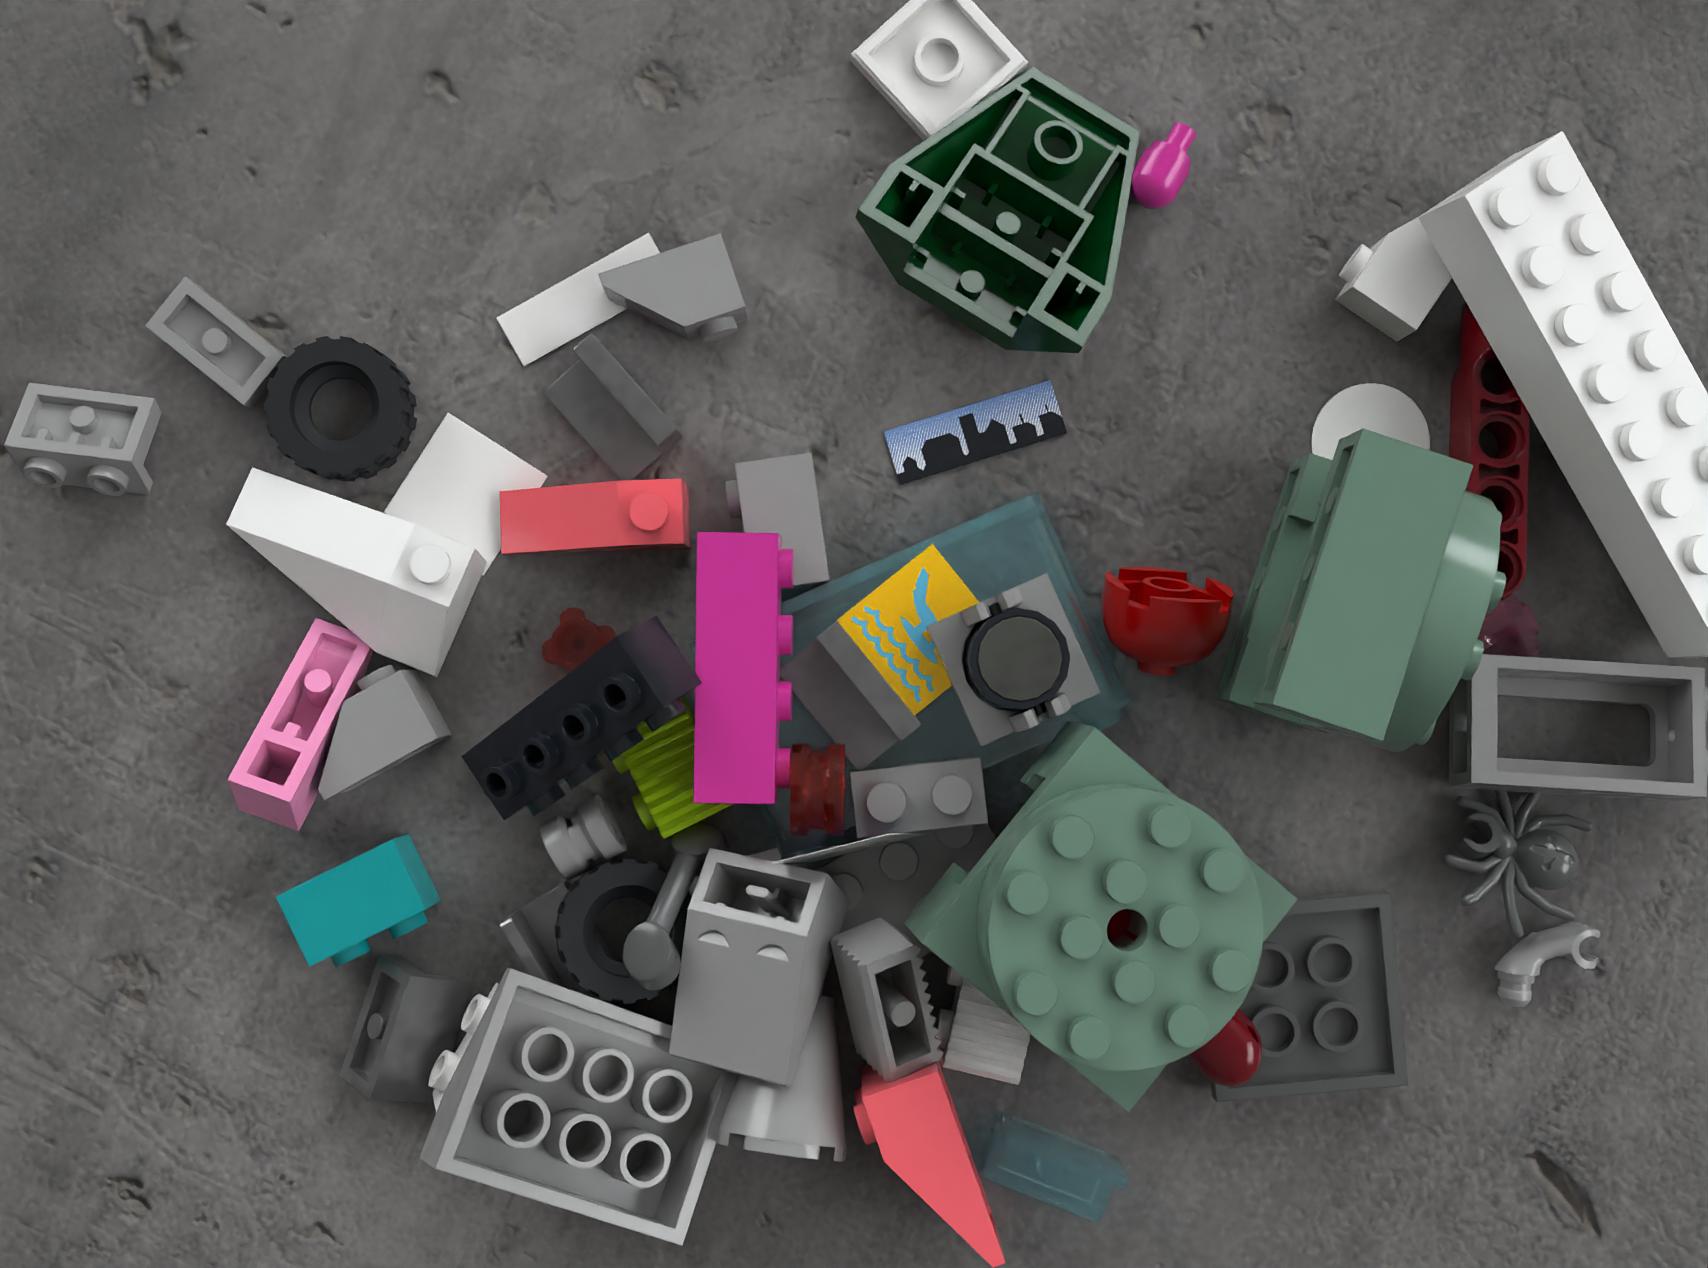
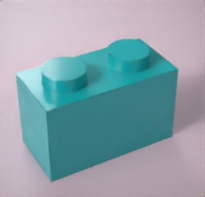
M409 833L385 842L276 896L309 967L330 957L335 968L370 951L371 948L367 938L387 928L392 939H395L429 922L424 910L441 901Z

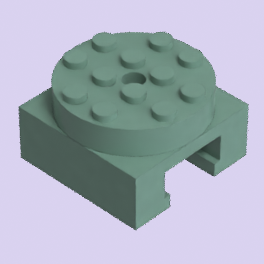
M1361 429L1339 439L1333 460L1309 453L1292 461L1213 699L1306 730L1344 735L1392 752L1404 751L1415 743L1424 745L1431 737L1436 720L1446 706L1459 680L1468 681L1476 673L1484 649L1483 642L1478 639L1485 615L1486 613H1491L1497 607L1506 584L1505 573L1497 571L1502 514L1500 511H1497L1494 503L1489 498L1465 491L1473 465L1366 429Z
M1068 721L1021 778L1020 782L1033 792L1024 806L969 873L953 862L904 924L922 944L1019 1022L1038 1042L1058 1054L1129 1113L1168 1063L1179 1060L1206 1044L1232 1019L1252 986L1258 970L1264 941L1298 899L1246 856L1230 834L1216 820L1194 805L1179 799L1097 728ZM1128 909L1130 924L1127 930L1136 937V940H1132L1124 934L1117 939L1109 940L1107 936L1109 920L1118 911Z

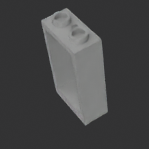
M1483 654L1474 676L1468 681L1460 679L1449 699V788L1675 802L1707 797L1708 750H1706L1708 688L1705 686V668ZM1498 697L1642 706L1648 711L1650 716V760L1646 766L1641 767L1497 758Z

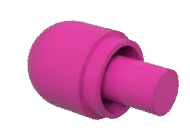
M1180 122L1174 123L1165 141H1154L1143 152L1134 168L1130 188L1132 197L1139 205L1148 209H1159L1169 205L1176 198L1189 175L1191 160L1186 153L1196 137V132L1188 125Z

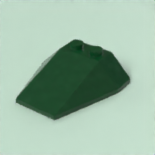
M1032 67L889 164L859 207L855 217L897 284L1005 350L1079 353L1112 300L1140 131L1037 68Z

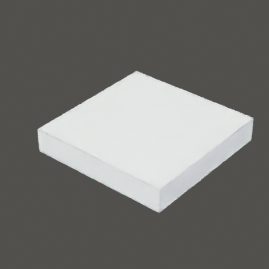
M910 0L851 53V62L923 141L1016 79L1027 69L1028 61L972 0Z

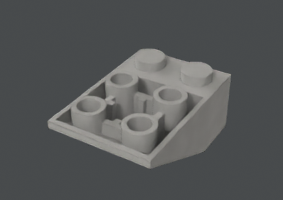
M709 848L687 911L669 1048L671 1056L790 1088L832 958L833 951L830 940L833 936L840 933L850 901L827 873L782 863L772 864V861Z

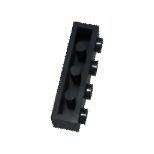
M656 615L616 636L461 757L503 820L508 819L526 807L534 817L566 796L560 786L564 781L567 782L572 790L604 769V766L598 759L599 756L605 753L612 762L641 743L644 738L638 729L645 723L654 732L686 711L680 698L702 682Z

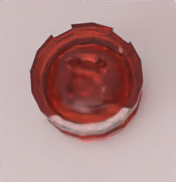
M792 743L789 803L790 836H807L810 829L824 830L825 828L827 834L844 837L845 743L828 745L826 750H812L809 743Z

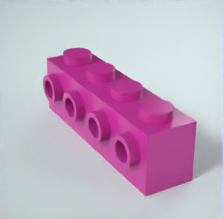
M697 532L695 673L702 683L695 688L693 803L775 804L779 799V788L791 787L792 753L791 748H780V721L792 720V682L780 681L781 655H792L793 615H781L782 588H793L794 549H782V537L779 533Z

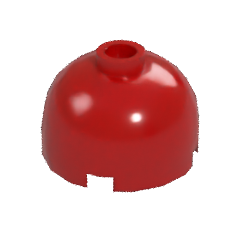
M1124 567L1119 568L1118 579L1109 571L1105 574L1102 592V620L1109 641L1122 654L1137 660V668L1140 671L1160 676L1175 674L1176 666H1188L1198 663L1208 657L1223 640L1231 618L1234 592L1231 587L1206 577L1204 589L1186 582L1188 572L1174 569Z

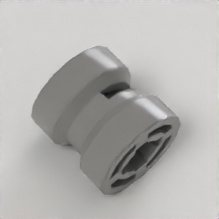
M599 795L580 803L577 813L571 815L570 820L558 815L540 825V833L544 845L555 866L568 881L586 872L591 858L595 860L601 857L609 860L627 850L624 836L614 815Z

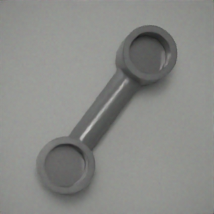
M695 823L673 835L671 842L676 856L646 922L635 926L626 938L623 946L625 968L634 983L642 989H662L671 984L680 972L681 957L669 936L694 877L700 876L709 848L730 852L723 832L713 824Z

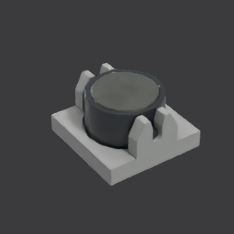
M1047 573L926 627L979 746H984L1012 732H1020L1038 725L1039 721L1059 716L1071 709V706L1101 693Z

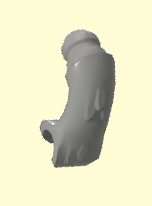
M1569 921L1539 932H1531L1527 937L1506 951L1494 966V969L1497 970V978L1500 979L1497 995L1501 1002L1509 1006L1525 1007L1531 1000V984L1535 983V976L1540 975L1541 966L1546 960L1564 957L1584 969H1594L1599 958L1579 952L1580 943L1587 937L1594 936L1600 938V931L1580 922Z

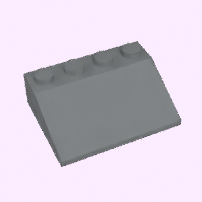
M507 968L444 1091L419 1159L443 1172L682 1246L716 1145L718 1128L739 1074L671 1056L669 1054L672 1033L671 1025Z

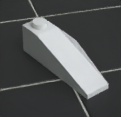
M253 467L226 523L227 526L376 653L435 677H438L487 563L476 548L414 523Z

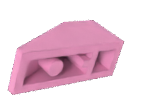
M315 618L228 778V783L240 811L296 831L301 829L319 793L318 787L343 701L359 692L360 687L357 682L364 677L374 651L349 629Z

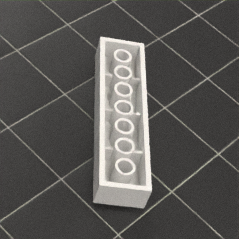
M1561 131L1513 154L1418 218L1667 658L1708 657V393L1565 134Z

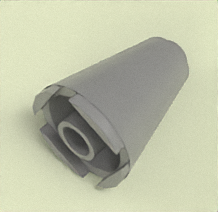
M823 986L790 1088L739 1075L718 1128L716 1143L729 1146L731 1133L745 1135L743 1146L745 1150L819 1160L820 1146L832 1147L831 1158L833 1161H845L847 1142L835 998L822 996Z

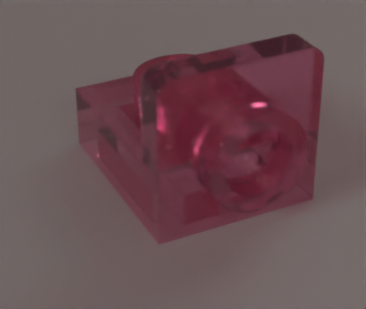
M1515 594L1502 596L1497 607L1491 613H1486L1478 636V639L1483 642L1484 649L1495 644L1497 636L1506 656L1532 657L1541 652L1535 638L1539 633V627L1530 608L1524 602L1518 601Z

